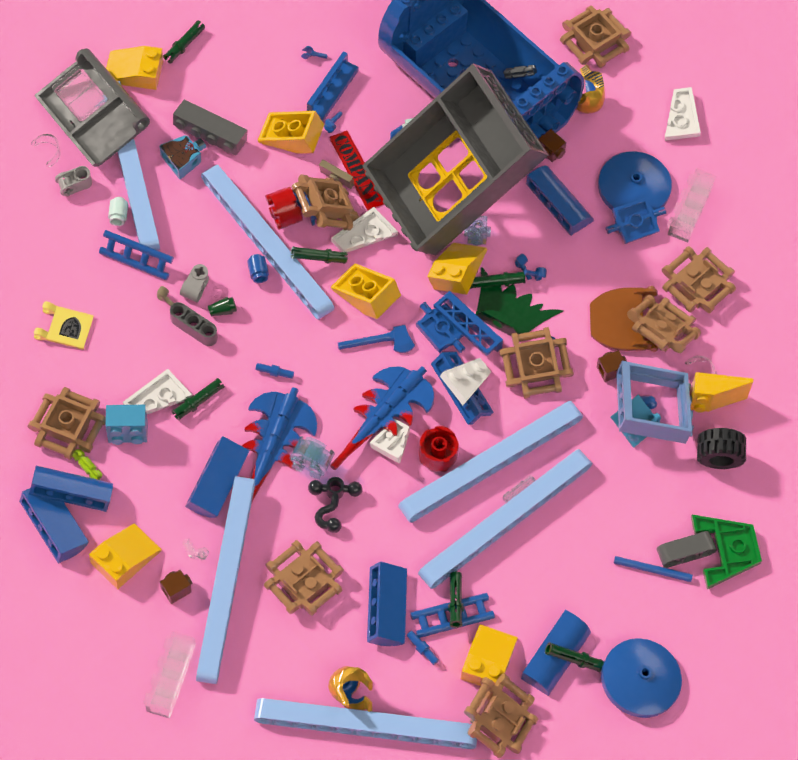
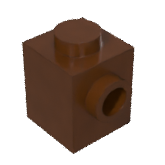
M552 129L538 139L548 153L546 159H549L551 162L557 158H562L565 154L566 142Z
M619 350L607 352L598 358L596 367L604 382L617 378L616 373L621 362H627L626 357L622 356Z
M181 569L168 573L160 581L161 590L170 604L192 592L191 585L193 583L189 575H184Z

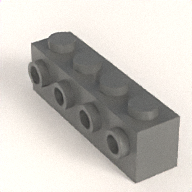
M185 99L173 113V125L178 129L184 130L194 137H199L227 153L237 155L247 141V129Z

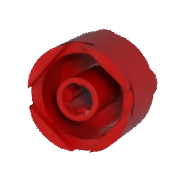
M285 187L265 195L268 205H271L268 208L272 218H276L274 221L278 230L303 220L300 207L297 206L296 197L291 187Z
M436 426L433 429L426 430L421 436L419 445L421 464L430 470L446 472L457 460L459 442L455 433L443 426Z

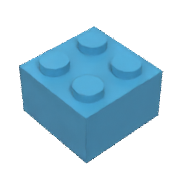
M145 404L106 405L108 443L120 445L123 443L142 444L147 442L148 420Z

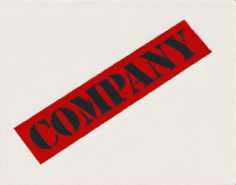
M348 130L330 136L329 139L347 173L353 176L354 186L367 211L373 207L376 208L384 205L383 197L376 192L374 183L365 175L366 171L362 166L365 162Z

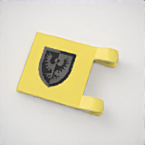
M45 301L42 306L43 313L54 314L49 332L37 327L34 330V338L83 350L94 315L59 307Z

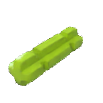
M81 449L75 450L72 454L74 460L78 461L80 467L87 474H90V478L100 480L102 473L99 469L96 470L97 467L87 456L85 457V453Z

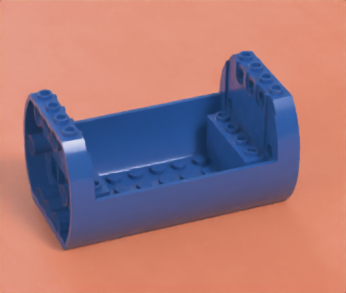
M392 0L380 23L378 32L380 49L431 96L436 98L473 63L489 69L494 73L537 139L550 129L555 133L562 129L574 114L582 97L584 88L583 76L568 62H563L560 65L557 64L486 0ZM454 62L457 66L450 67L448 64ZM535 65L537 73L534 76L506 79L503 74L506 68L514 69V67Z

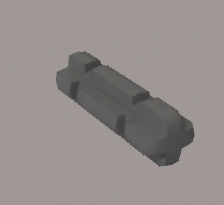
M535 65L514 67V69L506 68L503 74L506 79L534 76L537 73Z

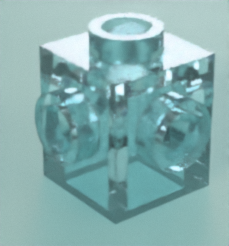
M480 216L464 230V237H468L467 244L477 246L486 244L487 237L491 235V226H487V216Z

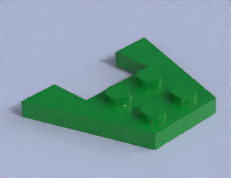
M691 515L694 534L706 531L714 533L722 566L703 570L707 590L761 564L762 559L753 524Z

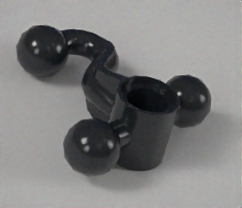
M339 477L330 478L327 484H322L318 480L311 481L308 485V491L312 495L316 496L322 492H327L328 497L331 499L329 505L318 509L315 513L316 524L331 533L339 532L342 527L339 519L330 518L328 521H324L322 517L338 507L339 499L342 498L344 493H349L353 497L359 496L363 491L362 485L356 481L351 482L349 485H344L343 480ZM332 486H338L340 487V490L333 491L330 488Z

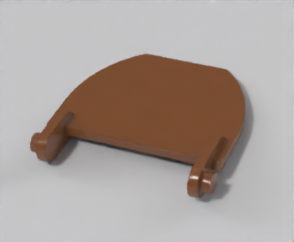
M649 286L648 288H618L599 295L590 303L591 337L603 346L615 350L658 351V346L651 341H644V336L632 330L635 323L627 316V312L630 309L636 308L642 303V298L647 295L657 296V289L654 286Z

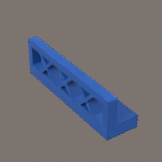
M342 52L307 102V111H316L322 122L359 71L358 66L348 62V53Z
M451 291L433 305L443 317L486 356L493 350L498 352L502 349L503 339ZM447 303L452 310H444L441 305ZM455 314H456L463 322H457V321L454 319ZM468 327H470L477 335H471L468 332ZM481 339L490 346L488 349L481 344Z
M442 352L431 365L466 423L473 425L481 416H491L494 412L479 388L462 405L445 384L440 375L444 371L464 363L457 352Z

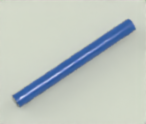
M615 556L613 562L614 564L691 582L693 574Z

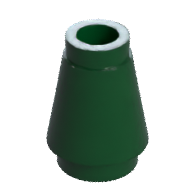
M228 296L208 306L211 317L230 315L237 311L234 298H228Z

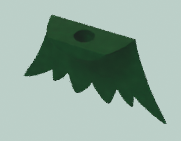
M481 267V276H487V272ZM512 284L503 292L501 285L481 287L476 315L483 322L511 336L512 333H528L564 310L549 309L540 311L543 304H536L530 307L532 294H525L516 298V288Z

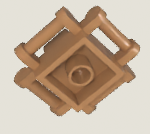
M590 5L584 12L571 20L562 22V26L567 33L561 36L560 41L563 45L566 44L577 56L581 65L587 64L593 58L597 66L602 68L606 65V62L621 53L629 51V46L624 40L629 38L632 32L616 19L610 8L601 11L600 9L596 10ZM572 38H575L577 40L576 44L579 46V48L571 40ZM615 44L619 46L604 56L600 55V53Z
M301 174L298 177V182L291 186L302 206L303 216H316L318 227H338L350 231L353 228V222L359 218L358 213L354 211L349 200L347 189L342 186L341 182L334 181L333 178L321 179ZM304 192L306 193V195H307V197H308V200H309L311 206H309L308 201H307V199H306V197H305Z
M687 246L680 256L661 269L662 273L669 279L662 289L670 292L678 299L689 313L700 307L707 313H711L715 309L714 307L728 294L736 291L735 285L727 281L735 273V270L718 259L709 247H706L697 255L690 246ZM689 258L691 262L679 273L675 274L673 271ZM717 268L724 273L722 276L718 273L719 270ZM721 288H723V290L719 292L712 300L707 301Z
M647 295L642 303L627 312L628 318L635 323L632 330L658 346L661 351L666 352L671 348L677 353H682L692 340H696L701 336L699 328L691 327L696 318L692 315H687L670 303V300L666 297L658 304L652 295ZM646 308H649L650 310L647 312V314L644 317H642L640 313H642Z
M549 327L522 334L512 333L511 338L514 347L499 350L500 357L503 358L507 378L505 381L506 387L511 388L521 385L524 399L530 398L532 395L562 392L560 378L574 375L573 369L570 368L566 348L567 339L559 338L552 340ZM543 337L545 338V339L536 340V341H530V342H525V343H519L520 341L532 340V339L543 338ZM554 347H559L563 370L558 369ZM513 354L516 356L519 378H514L510 355ZM550 379L554 381V384L528 388V383Z
M64 387L61 393L56 396L45 393L42 398L43 402L35 417L27 425L30 430L39 432L34 445L60 453L69 460L72 459V454L76 447L90 453L93 449L92 444L102 425L106 424V417L95 412L99 408L100 400L95 398L92 400L72 392L67 387ZM52 404V405L50 406V408H49V410H48V412H47L45 418L43 419L42 423L40 424V422H41V420H42L44 414L46 413V411H47L49 405ZM94 420L95 424L86 441H83L82 439L89 427L90 421ZM46 435L68 443V448L46 440Z
M295 540L291 543L292 546L275 560H270L265 564L274 577L268 579L264 583V587L267 590H271L283 603L290 615L299 608H304L313 616L319 607L335 594L339 595L343 591L341 586L334 580L344 572V569L328 556L318 541L313 543L308 550H305L301 543ZM296 552L300 555L283 570L279 571L277 568ZM314 554H317L332 570L330 574L325 572L324 567L313 557ZM277 584H279V585L286 591V593H287L295 602H292V601L280 590V588L277 586ZM330 587V589H329L328 591H326L322 596H320V597H319L317 600H315L312 604L310 603L311 601H313L316 597H318L321 593H323L326 589H328V588Z
M505 673L498 678L495 684L489 678L484 677L481 681V687L470 706H467L464 710V714L471 719L470 722L472 723L467 734L472 738L478 739L493 751V755L497 758H501L504 755L506 747L512 752L519 754L522 750L521 746L532 726L536 725L539 720L537 716L527 711L533 704L535 697L531 694H526L510 681V677ZM504 686L522 700L520 705L502 691ZM526 720V722H525V724L523 725L521 731L519 732L517 738H516L515 741L513 742V741L511 740L512 736H513V735H516V734L518 733V731H519V729L521 728L523 722Z

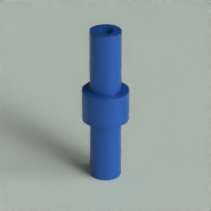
M256 364L255 370L270 373V376H282L291 379L294 377V371L282 369L280 366Z
M413 631L407 634V637L416 646V650L421 655H424L432 665L439 661L425 641H421Z

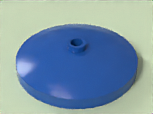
M630 151L617 154L604 164L599 175L598 189L602 200L611 210L644 197L648 198L650 206L655 210L665 206L668 202L672 181L667 168L657 158L643 152Z
M635 638L619 643L609 652L601 670L602 686L609 700L619 710L634 717L650 718L666 712L677 700L682 687L681 670L674 656L662 645L648 639Z

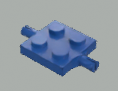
M644 197L613 208L612 213L615 218V224L606 226L605 229L608 230L607 234L618 231L622 236L624 244L650 236L660 231L657 217L666 214L665 207L654 210L650 206L648 198Z
M423 302L420 308L426 315L416 322V327L439 353L452 345L459 353H462L466 347L459 340L464 335L436 309H431L426 302ZM447 303L441 306L444 310H452ZM455 314L454 319L457 322H462L461 319Z

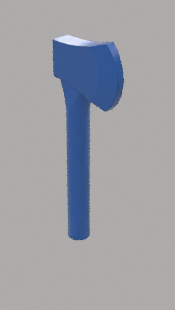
M405 325L393 327L392 331L385 334L337 342L338 350L384 341H394L393 350L399 353L409 352L415 347Z

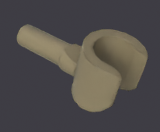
M160 286L157 291V298L161 301L164 300L171 306L174 303L167 297L169 290L164 286Z

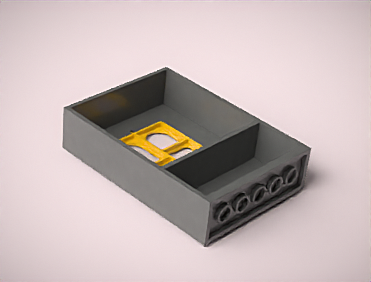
M473 63L362 166L366 171L365 175L374 183L376 192L383 197V203L393 213V219L402 227V233L411 241V247L417 252L436 256L548 156V153L494 73ZM460 138L468 150V155L450 172H446L438 159V155L455 139ZM472 161H475L484 177L469 190L461 179L460 172ZM432 163L441 179L430 189H424L419 184V174L423 168ZM453 180L461 191L462 198L447 211L438 212L434 207V197L447 183Z

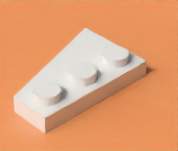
M692 87L674 89L664 141L699 137L701 132Z
M373 207L353 222V228L350 231L341 230L331 238V242L341 252H350L397 236L398 231Z
M478 358L446 370L440 377L460 403L464 405L490 375L491 371L482 359Z
M166 369L123 401V405L145 404L146 412L150 414L183 402L187 397L191 398L192 394L169 369Z

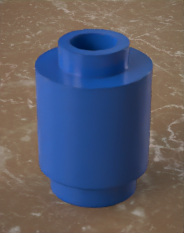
M260 254L250 256L247 260L250 278L254 283L267 281L269 272L265 257Z

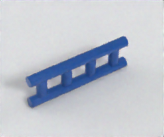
M108 230L104 231L103 237L108 238L106 248L100 247L99 254L166 281L168 280L169 273L164 272L166 262L172 264L173 256ZM115 242L125 245L123 255L113 251ZM132 249L142 252L140 262L130 258ZM149 255L159 259L157 269L147 265Z
M488 593L462 599L464 607L476 604L479 614L467 617L464 608L461 627L495 618L494 612H487L484 601L489 600ZM449 603L410 612L412 620H419L421 629L416 631V635L419 638L456 629L450 626L445 613L448 611ZM438 614L441 624L429 627L426 617Z

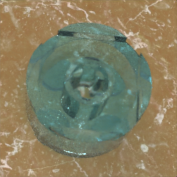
M301 436L289 458L293 462L292 467L301 472L306 470L310 472L309 475L311 477L320 479L321 476L325 475L335 453L332 449L330 452L326 450L327 445L308 436L306 439H303V436Z

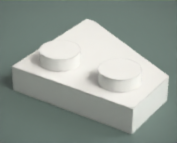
M394 418L397 424V436H393L391 432L383 429L370 442V447L400 463L410 434V428Z

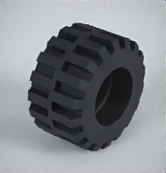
M713 428L701 432L697 440V461L706 467L714 469H731L743 465L746 462L747 438L745 434L729 428Z

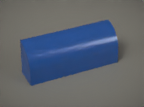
M541 166L527 174L526 185L570 236L594 222V218L548 166Z
M222 436L217 441L185 507L202 516L216 518L233 486L235 476H238L250 450Z
M36 465L29 494L107 512L113 483Z
M30 488L22 491L19 502L58 564L76 556L88 545L89 541L64 502L30 495Z
M382 561L370 567L368 643L380 646H399L405 644L407 568Z
M565 609L524 669L521 679L549 696L571 662L546 655L545 648L547 644L551 642L579 652L591 634L588 625Z

